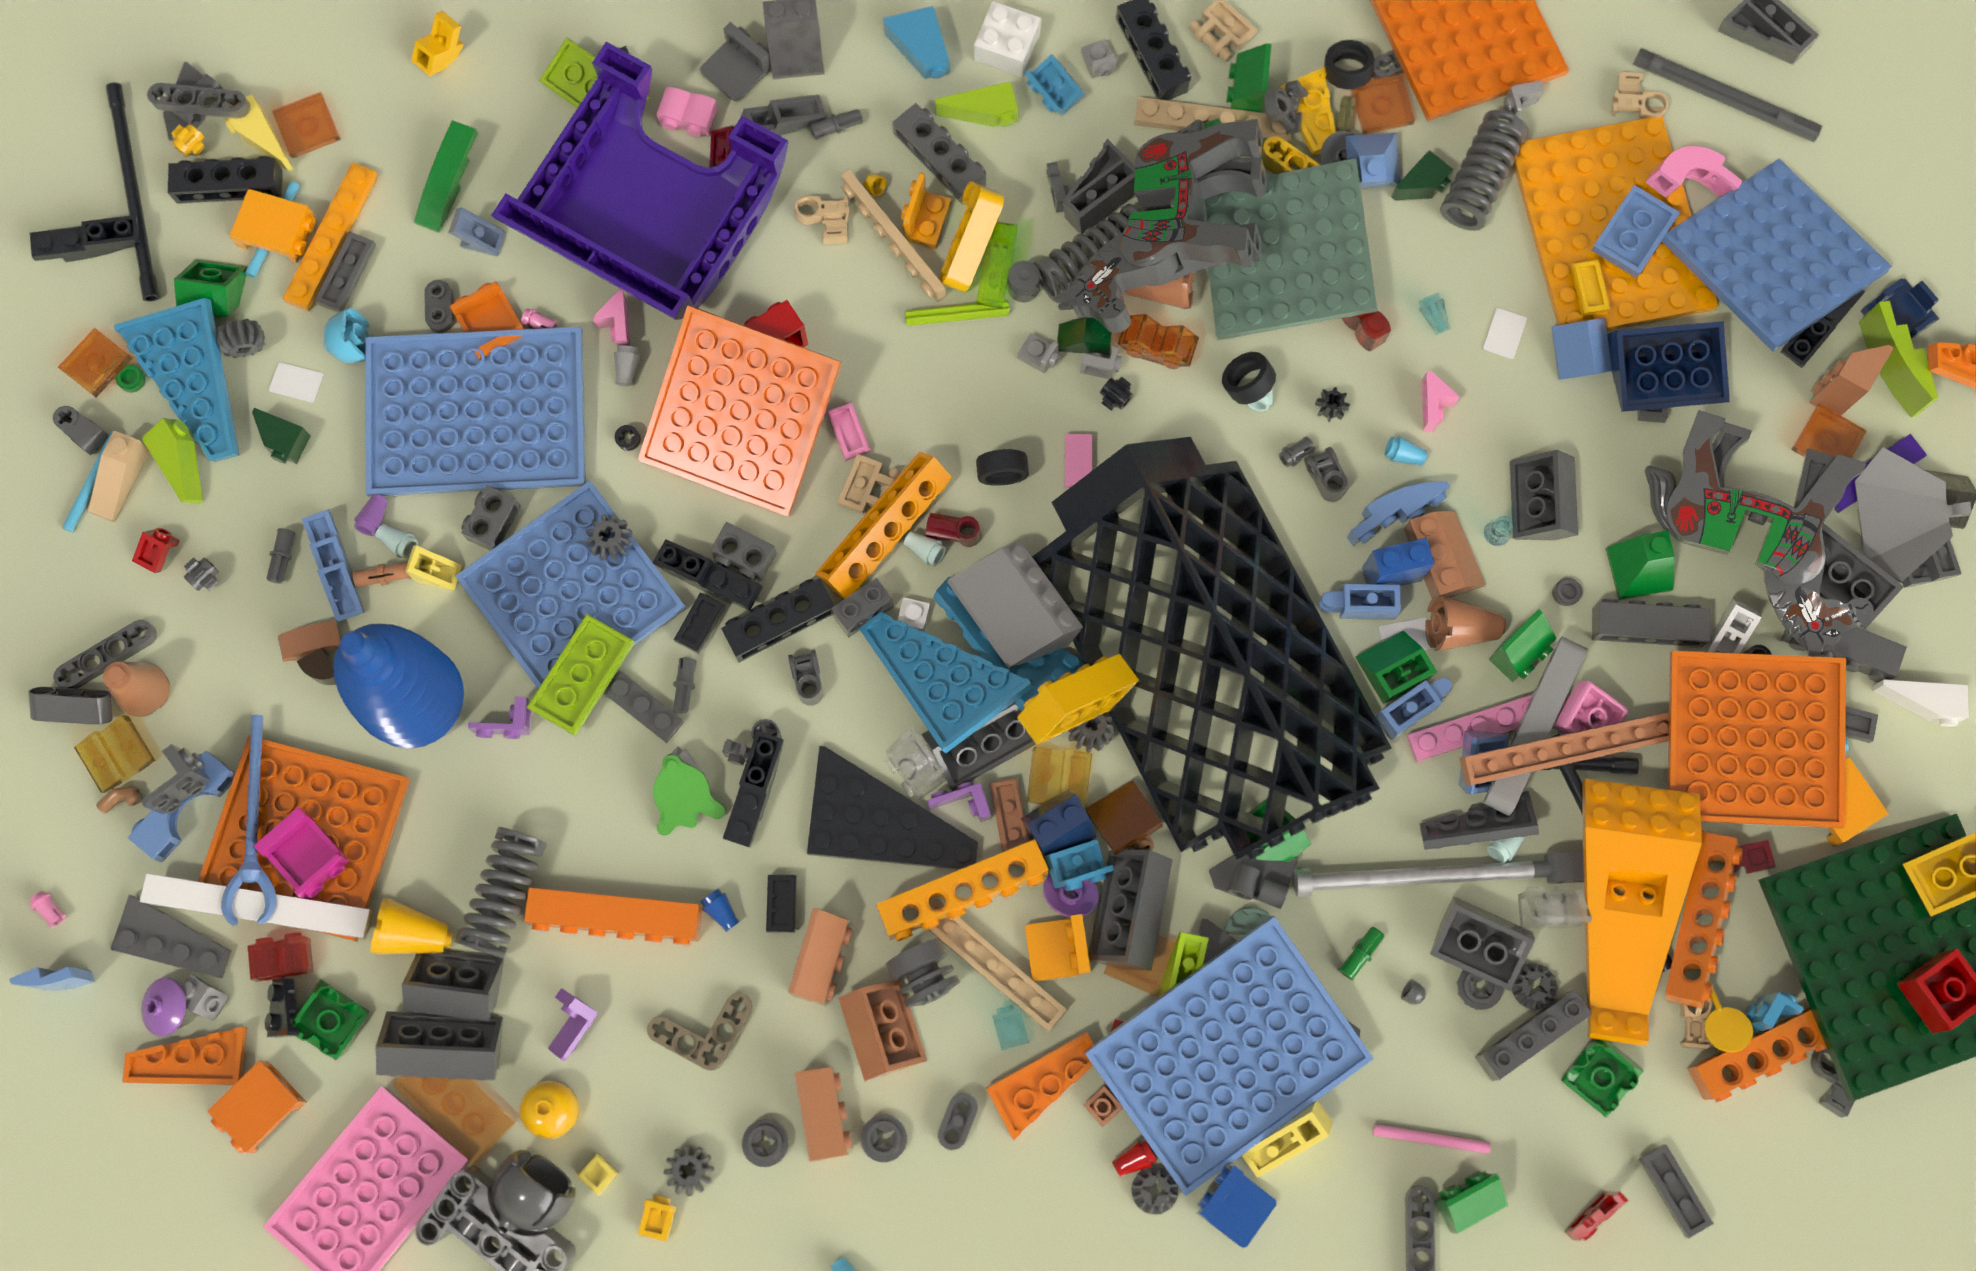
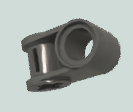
M61 406L53 414L54 424L90 456L109 436L90 419L88 420L71 406Z
M1328 447L1325 449V452L1316 456H1306L1304 458L1306 469L1314 480L1323 499L1328 502L1339 501L1345 493L1348 480L1334 450ZM1328 483H1336L1340 489L1332 490L1328 487Z
M815 649L804 655L795 657L792 654L788 655L792 677L801 702L808 706L818 704L823 698V688ZM809 685L817 687L813 695L803 694L805 687Z

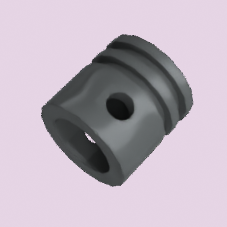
M1019 261L1013 264L1008 274V291L1010 296L1014 300L1023 303L1035 299L1040 287L1039 269L1030 261Z

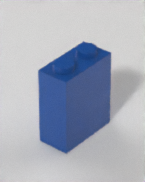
M1424 538L1373 550L1364 563L1362 570L1366 584L1404 586L1421 582L1433 567L1434 561L1428 540Z

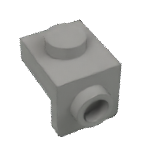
M192 974L189 975L181 986L185 993L186 1008L209 1020L216 1018L228 999V995L214 989Z

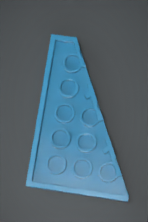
M206 298L114 325L115 331L121 334L128 344L127 348L131 353L135 354L138 363L148 377L153 378L161 389L159 392L169 401L170 407L177 417L190 429L193 439L201 445L202 451L209 461L218 462L239 456L221 353L216 339L217 331L211 300Z
M948 577L940 585L933 596L937 604L945 610L948 618L951 621L955 620L962 628V636L981 658L992 662L998 667H1003L1024 679L1027 678L1033 684L1034 688L1015 701L1020 710L1025 709L1023 705L1026 701L1039 694L1037 689L1049 680H1052L1054 683L1067 672L1074 674L1084 665L1082 660L1062 648L1008 669L947 583L951 577Z
M878 613L859 628L945 753L949 752L1034 688L1029 679H1024L1003 667H998L975 654L972 655L953 644L943 642L931 634L919 631L907 623L897 621L885 613Z

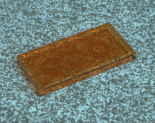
M400 1076L392 1084L449 1143L469 1159L468 1163L471 1166H475L515 1124L506 1112L473 1079Z

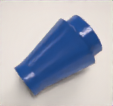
M719 888L700 901L704 907L702 910L716 921L725 932L739 923L726 893L722 894Z

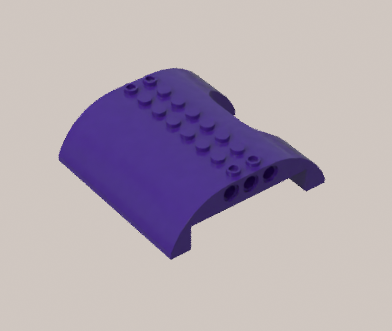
M606 41L592 62L598 78L518 199L505 193L491 216L669 317L680 320L683 319L687 306L699 308L713 293L754 231L779 181L787 154L788 140L741 116L728 136L732 150L726 160L718 166L711 168L696 165L656 143L645 134L642 117L650 89L652 67Z

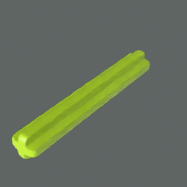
M1003 300L912 309L905 311V323L908 326L1003 317L1010 314L1009 302Z

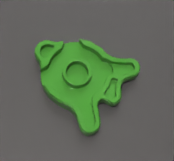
M668 754L664 757L662 769L653 785L654 801L660 812V819L657 824L658 833L664 836L669 835L678 825L694 828L697 825V815L699 813L714 819L722 818L726 811L725 806L711 795L705 774L700 769L682 761L676 754Z

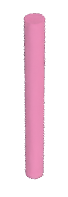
M1374 1124L1373 1126L1374 1136L1479 1153H1490V1142Z

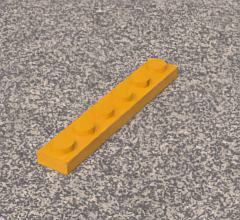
M353 162L351 163L282 298L286 303L310 311L378 177L376 171Z

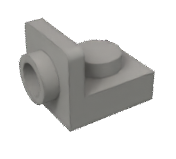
M1105 39L1081 47L1082 57L1092 79L1098 76L1106 77L1113 73V71H1116L1117 57L1115 54H1111Z
M1541 80L1511 86L1503 101L1505 111L1519 117L1522 106L1527 107L1535 104L1544 90Z
M1030 333L1018 352L1017 358L1045 374L1048 367L1053 368L1060 357V353H1058L1059 343L1053 341L1050 344Z
M1113 345L1110 359L1105 358L1099 353H1083L1080 373L1105 379L1112 378L1113 371H1119L1122 356L1117 355L1119 346Z

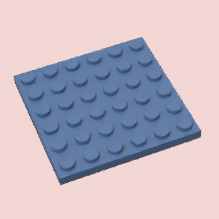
M1777 159L1741 183L1737 190L1729 191L1667 232L1662 239V242L1772 352L1888 273L1892 267L1780 159Z
M590 480L455 575L538 689L586 614L634 640V647L686 609L685 605L633 536L628 538L632 541V546L624 547L627 552L626 556L621 555L619 552L616 554V561H613L610 555L605 561L600 559V554L592 555L590 552L592 547H588L585 542L590 538L586 534V529H595L591 522L592 520H596L598 523L602 522V514L606 515L608 521L613 514H616Z

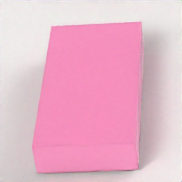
M852 402L826 411L845 461L856 458L857 454L865 455L871 453Z
M1065 434L1064 488H1070L1092 471V434Z

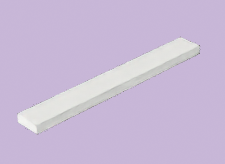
M146 874L140 902L223 916L221 901L226 886ZM238 888L232 904L233 915L239 919L258 921L265 908L263 892ZM276 895L275 910L265 923L366 939L372 910Z

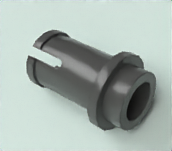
M1304 437L1289 448H1282L1279 458L1284 466L1294 467L1297 461L1313 453L1315 446L1309 447L1313 445V442L1308 437Z

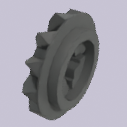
M1537 963L1523 965L1512 987V993L1515 999L1526 1008H1545L1555 1000L1558 990L1555 980L1556 976L1546 966ZM1541 977L1539 986L1544 992L1535 991L1529 996L1531 985L1526 980L1535 981Z
M1463 970L1456 983L1458 995L1464 1004L1475 1010H1485L1495 1006L1502 997L1503 987L1486 980L1483 986L1486 993L1479 992L1472 995L1475 989L1472 981L1480 982L1484 979Z
M889 1115L876 1116L870 1119L862 1129L861 1146L865 1154L874 1161L883 1163L893 1161L906 1148V1130L903 1124L895 1117ZM877 1127L883 1133L895 1131L889 1138L891 1150L884 1144L877 1145L874 1148L873 1145L879 1139L878 1132L876 1131Z
M759 1120L746 1129L742 1138V1150L745 1157L752 1164L759 1167H771L779 1163L787 1153L789 1139L784 1128L777 1122ZM763 1130L768 1139L778 1141L774 1145L769 1146V1156L766 1155L763 1148L753 1147V1144L762 1141Z
M1149 1167L1140 1171L1134 1178L1131 1188L1132 1198L1142 1211L1154 1215L1163 1214L1171 1209L1176 1202L1178 1185L1166 1169ZM1158 1177L1159 1188L1166 1191L1167 1195H1157L1152 1204L1151 1193L1142 1188L1143 1186H1153Z

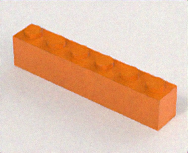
M529 888L524 922L532 925L531 930L549 932V927L560 928V933L577 934V930H586L589 936L605 937L607 932L617 933L616 938L633 940L634 935L645 936V941L662 943V938L673 939V944L690 946V941H698L702 907L699 904Z

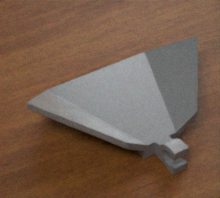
M1882 447L1855 481L1864 555L1900 583L1953 537L1949 518L1969 516L1972 513L1970 502L1947 505L1945 481Z

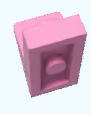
M620 290L595 314L593 321L597 328L610 327L612 342H616L618 346H630L627 299L623 290Z
M1427 371L1422 379L1423 431H1434L1443 419L1442 406H1455L1459 400V396L1432 371Z

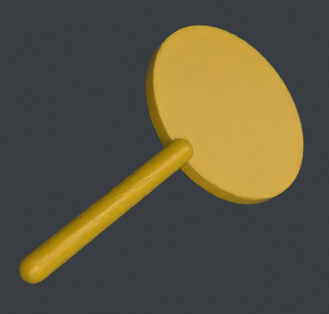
M1713 989L1711 998L1716 1010L1711 1012L1705 1021V1035L1709 1042L1721 1051H1740L1747 1047L1752 1039V1024L1741 1011L1735 1008L1722 1007Z

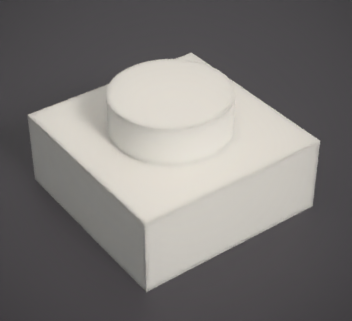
M903 597L897 621H902L919 631H924L930 603Z

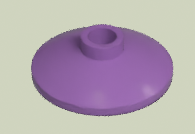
M1049 874L1043 885V894L1048 905L1054 911L1066 917L1082 914V917L1090 914L1095 909L1099 899L1097 886L1095 883H1090L1089 879L1082 881L1083 887L1066 891L1065 887L1055 889Z
M160 978L154 981L144 994L141 1009L144 1025L152 1034L156 1036L170 1035L179 1028L184 1019L186 1011L185 993L181 985L174 979Z

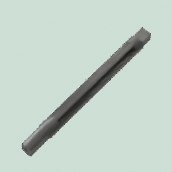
M1640 48L1633 65L1708 96L1813 143L1820 134L1822 125L1779 108L1643 48Z

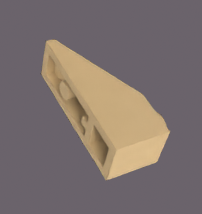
M113 430L101 455L88 509L89 513L115 522L149 453L148 448L138 439Z

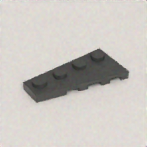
M1529 791L1522 792L1510 816L1491 807L1481 809L1480 806L1469 808V811L1461 816L1453 813L1420 823L1424 850L1539 834L1538 823Z
M130 894L110 949L221 979L231 954V950L171 918L155 907L141 903L139 898Z

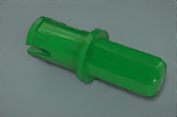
M1371 927L1359 944L1352 947L1353 952L1338 969L1340 973L1353 981L1365 963L1372 960L1371 955L1384 940L1385 935L1379 929Z

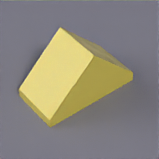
M413 546L405 572L415 582L454 591L458 581L455 575L461 572L463 565L419 546Z

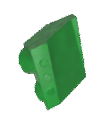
M320 979L291 1019V1026L299 1028L297 1038L307 1041L323 1054L337 1060L370 1011Z
M1592 1039L1561 1078V1081L1607 1118L1619 1106L1625 1094L1638 1085L1639 1077L1644 1070L1610 1041Z

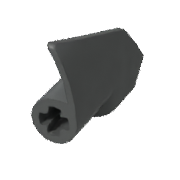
M188 62L183 63L176 84L223 89L209 75H202ZM187 94L183 96L180 104L189 103L192 95ZM216 97L209 98L205 106L209 107ZM164 111L163 116L168 139L170 141L175 140L171 133L178 125L186 128L190 124L197 129L205 120L206 115Z
M1233 855L1210 869L1209 874L1215 889L1241 899H1255L1281 909L1287 896L1289 882L1298 858L1295 857L1291 861L1257 860L1256 858L1249 860L1248 856L1236 860Z

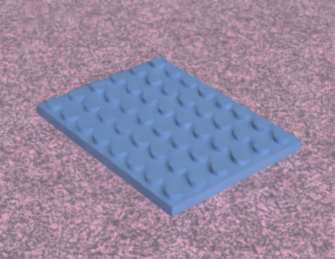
M581 327L365 337L367 496L371 497L373 494L393 496L484 491L486 485L497 490L577 487L586 483L583 330ZM498 336H523L504 347L498 346L494 348L490 355L486 357L478 349L481 345ZM474 350L481 354V360L478 359Z
M1274 916L1269 917L1084 1051L1185 1196L1374 1059Z

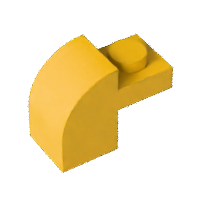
M443 10L435 13L430 35L415 40L411 62L428 76L446 69L457 58L464 43L458 39L461 25Z

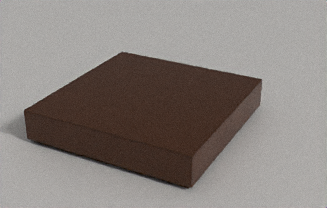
M1133 780L1085 808L1086 813L1114 855L1163 827L1162 821Z

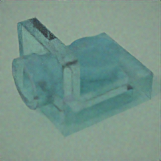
M1012 1004L996 1009L997 1014L993 1015L992 1019L1001 1050L1029 1043L1020 1008L1014 1009Z

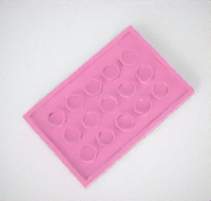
M381 1086L266 1222L263 1228L313 1271H380L418 1225L450 1178L455 1173L463 1170L470 1162V1159L386 1087Z

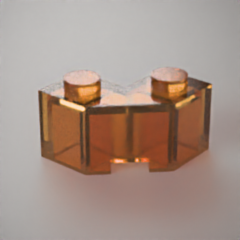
M1147 314L1130 315L1131 324L1121 332L1118 345L1125 349L1129 356L1164 365L1170 369L1189 367L1191 365L1199 340L1198 336L1183 325L1163 327Z

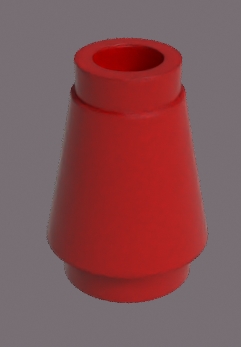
M1138 1140L1118 1156L1117 1159L1113 1160L1112 1163L1121 1177L1152 1167V1163L1158 1159L1146 1140L1142 1142Z

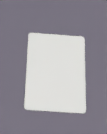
M1496 308L1483 349L1509 359H1514L1527 318L1501 308Z
M279 362L270 384L269 392L313 403L324 374Z
M1426 617L1379 627L1382 642L1405 631L1424 650L1433 649L1430 648L1426 639Z

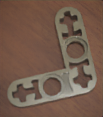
M743 993L730 995L705 1039L662 1016L656 1017L649 1022L647 1034L651 1040L703 1069L713 1071L720 1068L751 1014L753 1008L752 1001ZM743 998L745 999L743 1004L746 1006V1010L744 1012L738 1011L735 1018L739 1019L740 1022L737 1025L732 1020L724 1018L726 1012L732 1016L735 1010L732 1002L734 1000L739 1002ZM665 1022V1029L673 1034L675 1028L679 1029V1032L673 1037L671 1046L667 1044L671 1040L665 1035H660L659 1038L656 1037L657 1031L654 1030L656 1024L661 1026ZM724 1023L730 1024L733 1028V1034L727 1040H722L717 1035L718 1027ZM684 1035L692 1037L694 1041L693 1048L688 1052H682L678 1047V1041ZM712 1038L717 1043L726 1045L724 1051L718 1047L715 1056L718 1058L716 1063L705 1064L707 1059L703 1057L704 1053H711L715 1045L710 1044Z

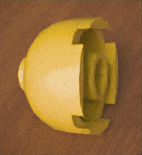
M554 1080L541 1081L530 1087L523 1096L519 1107L520 1119L524 1127L532 1135L543 1139H555L563 1136L576 1124L580 1113L579 1100L573 1090L566 1084Z

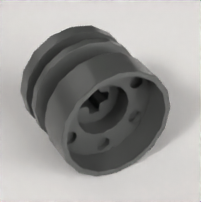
M939 937L908 949L885 963L893 981L907 978L908 983L899 990L900 996L911 992L914 993V995L903 1001L907 1009L929 1004L948 994L953 987L960 983L957 975L944 979L945 975L954 970L952 965L939 968L937 964L947 956Z

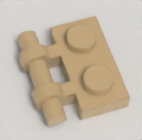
M1215 0L1202 12L1201 17L1206 21L1203 25L1194 20L1189 26L1195 33V38L1200 42L1204 41L1216 57L1220 56L1226 62L1233 55L1227 49L1230 44L1239 50L1257 32V29L1226 0ZM1215 29L1222 36L1219 41L1210 33L1212 30Z
M857 454L838 499V506L863 515L867 505L872 507L900 475V471L891 468L888 476L880 474L883 463ZM876 484L883 486L879 498L871 495Z

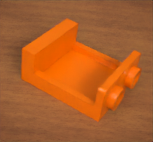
M497 281L482 285L478 291L469 296H461L454 304L450 305V309L464 332L524 330ZM498 336L481 345L478 349L486 357L490 355L494 348L498 346L505 347L523 336ZM474 350L478 359L481 360V354Z
M259 1060L207 1112L213 1117L211 1120L213 1126L222 1133L226 1131L232 1138L230 1143L240 1153H255L259 1149L257 1145L293 1110L299 1111L307 1102L269 1061Z

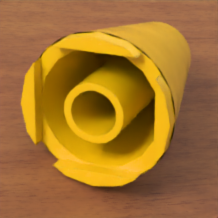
M383 898L377 917L376 929H374L370 953L376 955L443 953L444 947L450 948L454 931L448 930L449 924L391 898Z

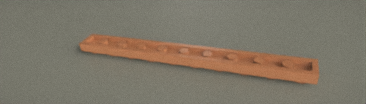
M1669 712L1459 757L1465 786L1667 742L1669 735Z

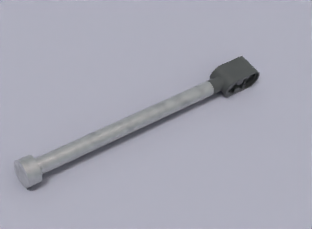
M1583 851L1550 853L1544 855L1545 860L1312 874L1310 868L1294 869V890L1296 897L1312 896V891L1545 877H1547L1548 884L1584 882Z

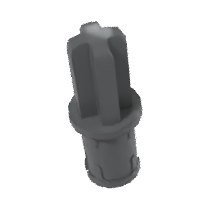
M855 109L837 116L833 113L831 114L832 117L810 123L814 138L817 140L836 132L841 134L840 130L861 124L863 118L861 112Z
M284 528L277 529L274 549L269 553L271 561L267 581L276 584L283 582L288 560L292 559L290 551L295 536L294 531Z
M683 657L679 658L677 678L673 682V686L676 687L673 711L686 714L689 710L691 690L695 689L693 682L697 661L692 658Z

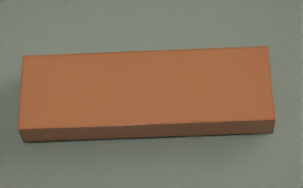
M1017 778L989 783L1002 852L1029 842L1027 829L1021 821V818L1024 817Z

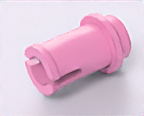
M527 308L521 319V323L525 324L527 329L530 327L534 329L553 328V326L557 327L558 321L537 313L535 308L531 310Z
M40 891L29 900L30 908L33 911L36 910L48 923L49 927L53 928L55 924L56 926L59 925L66 918V915L51 900L52 896L49 893Z

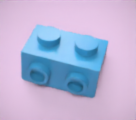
M1053 54L1048 56L1033 72L1028 69L1024 72L1029 79L1026 82L1027 85L1036 94L1040 92L1044 97L1042 103L1051 113L1056 111L1064 115L1085 95L1084 91Z
M1097 839L1045 856L1055 889L1065 887L1066 891L1083 887L1082 881L1089 879L1090 883L1098 882L1107 878L1105 873L1114 871L1113 865H1105Z
M1778 992L1760 996L1756 1003L1752 1002L1749 1005L1745 1015L1750 1020L1753 1032L1772 1029L1779 1016L1786 1017L1801 1014L1804 1008L1797 1004L1798 1000L1786 992Z

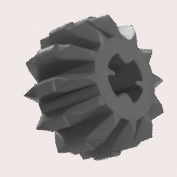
M246 318L244 320L237 319L233 322L228 321L226 325H221L216 332L217 343L224 356H232L233 358L243 356L245 358L247 355H254L255 352H260L265 345L264 331L255 320L250 321Z
M603 514L601 516L602 522L598 523L596 520H592L591 523L595 529H586V534L590 538L585 541L588 547H592L590 550L592 555L600 554L602 561H605L609 555L613 561H616V554L619 552L621 555L626 556L627 552L624 547L632 546V541L628 538L633 535L631 529H627V522L625 520L618 521L617 515L614 514L609 521L606 515Z
M1104 714L1068 730L1067 732H1070L1069 742L1077 741L1076 749L1084 746L1086 747L1087 754L1091 752L1093 747L1098 752L1101 751L1103 745H1109L1111 741L1110 735L1114 733V726L1110 725L1112 716L1104 717Z
M686 1145L685 1156L677 1148L674 1150V1154L678 1160L670 1157L666 1159L668 1164L673 1165V1169H665L664 1174H673L674 1176L668 1180V1186L678 1182L675 1193L681 1194L686 1186L687 1196H692L694 1186L698 1192L704 1191L701 1180L708 1184L712 1182L710 1177L705 1176V1172H713L715 1168L714 1166L705 1167L704 1165L711 1160L710 1155L700 1159L703 1148L698 1147L692 1156L691 1145ZM693 1163L695 1167L692 1169H696V1173L694 1176L690 1175L686 1178L683 1175L686 1173L682 1171L683 1166Z

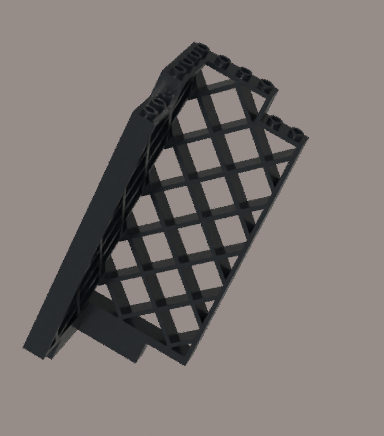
M1191 437L1126 444L1051 502L1066 531L1032 557L1083 626L1073 639V643L1084 665L1089 664L1092 666L1103 657L1099 648L1102 625L1120 631L1122 633L1118 654L1122 656L1139 679L1134 686L1153 693L1148 724L1136 720L1130 708L1133 687L1109 713L1180 852L1192 848L1195 853L1209 845L1207 840L1210 838L1215 841L1225 837L1236 860L1248 856L1249 860L1265 853L1263 847L1269 845L1270 848H1273L1286 841L1284 835L1287 833L1294 836L1307 829L1305 823L1308 821L1314 824L1326 817L1330 818L1340 812L1348 811L1355 806L1359 807L1372 800L1370 794L1380 788L1368 765H1374L1385 759L1383 753L1392 748L1237 461L1206 465ZM1165 492H1166L1167 495H1168L1167 498H1166L1164 495H1162L1161 493H1165ZM1144 496L1140 524L1119 518L1118 515ZM1188 511H1190L1192 514H1194L1196 517L1202 520L1203 525L1196 519H1194L1192 516H1190L1188 514ZM1097 531L1093 558L1073 551V548ZM1117 531L1137 537L1132 571L1112 565ZM1223 538H1226L1228 541L1234 544L1237 547V550L1230 546L1228 543H1226L1223 540ZM1157 544L1177 550L1172 585L1151 578ZM1184 544L1198 553L1199 559L1186 550ZM1259 564L1265 568L1266 572L1259 567ZM1072 565L1090 571L1085 604L1075 601L1068 588ZM1220 571L1235 581L1234 584L1221 576ZM1110 578L1129 585L1124 618L1105 611ZM1149 592L1169 598L1164 632L1143 625ZM1256 597L1268 605L1269 610L1256 601ZM1217 605L1232 615L1231 620L1217 610ZM1189 606L1210 612L1211 614L1205 646L1183 639ZM1291 623L1296 626L1299 633L1291 627ZM1253 632L1267 641L1266 646L1253 637ZM1141 639L1161 646L1156 678L1136 671ZM1180 654L1202 661L1197 693L1175 686ZM1289 658L1301 666V671L1289 663ZM1221 668L1244 677L1238 709L1216 701ZM1251 668L1264 676V683L1251 674ZM1324 683L1329 687L1331 693L1324 689ZM1287 694L1299 702V708L1287 700ZM1172 701L1194 708L1189 740L1167 732ZM1213 716L1235 724L1230 756L1207 747ZM1322 719L1334 727V733L1322 725ZM1254 731L1278 741L1272 772L1248 763ZM1285 731L1297 739V746L1284 737ZM1357 744L1361 747L1364 753H1360L1359 751H1357ZM1164 747L1186 755L1181 785L1168 781L1161 768ZM1321 756L1332 764V771L1320 763ZM1204 763L1227 772L1221 802L1199 793ZM1245 779L1269 788L1263 819L1240 810ZM1319 794L1330 802L1320 805ZM1287 795L1312 805V810L1282 827ZM1196 810L1218 818L1217 825L1196 836L1193 830ZM1245 830L1260 835L1262 839L1252 844Z

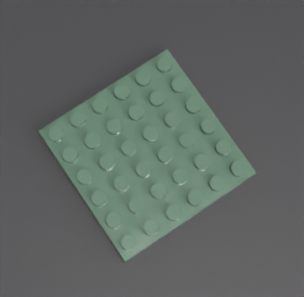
M1356 158L1267 176L1266 193L1262 197H1256L1244 192H1224L1205 199L1207 222L1233 226L1256 223L1261 237L1260 261L1252 262L1251 267L1243 268L1235 263H1227L1222 266L1208 268L1216 337L1218 340L1378 311Z

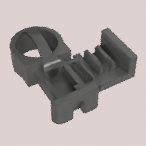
M1298 80L1286 82V93L1282 88L1267 91L1264 96V104L1268 115L1275 121L1280 120L1287 129V135L1300 132L1302 113L1297 112L1299 99L1308 96V92Z
M1828 1050L1815 1052L1810 1061L1812 1070L1817 1076L1826 1079L1830 1083L1835 1082L1831 1086L1834 1089L1831 1091V1096L1827 1095L1825 1099H1820L1819 1104L1839 1117H1847L1855 1101H1848L1835 1067L1821 1060V1056L1824 1053L1829 1054Z

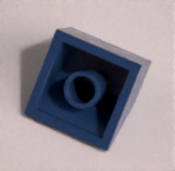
M1069 789L1021 818L1031 838L1036 840L1045 862L1046 855L1089 842L1096 838L1088 814L1077 795Z

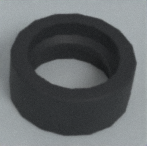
M1342 40L1334 43L1328 48L1325 55V78L1333 86L1345 90L1365 86L1371 80L1375 62L1373 51L1369 46L1360 41ZM1342 59H1352L1360 62L1363 67L1358 70L1348 71L1337 67L1334 63Z
M1247 352L1239 355L1226 366L1222 374L1224 389L1238 404H1251L1264 398L1272 390L1276 381V372L1273 366L1259 352ZM1260 370L1253 381L1237 387L1245 375L1251 371Z
M993 450L983 453L976 459L978 480L985 485L1003 486L1015 484L1027 479L1029 476L1027 455L1021 450Z

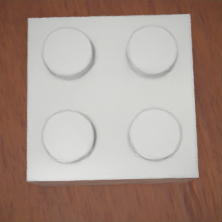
M992 1L974 44V61L1023 77L1040 35L1041 18Z

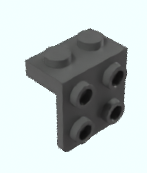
M729 22L723 28L726 42L700 67V73L732 101L737 102L771 69L768 49L760 42L755 43L741 26L737 28L733 23Z
M173 744L162 750V752L178 774L141 800L145 808L160 814H170L176 811L181 806L183 800L189 796L199 794L204 790V785L211 781L203 770L205 763L197 753L191 754L185 747L181 749Z

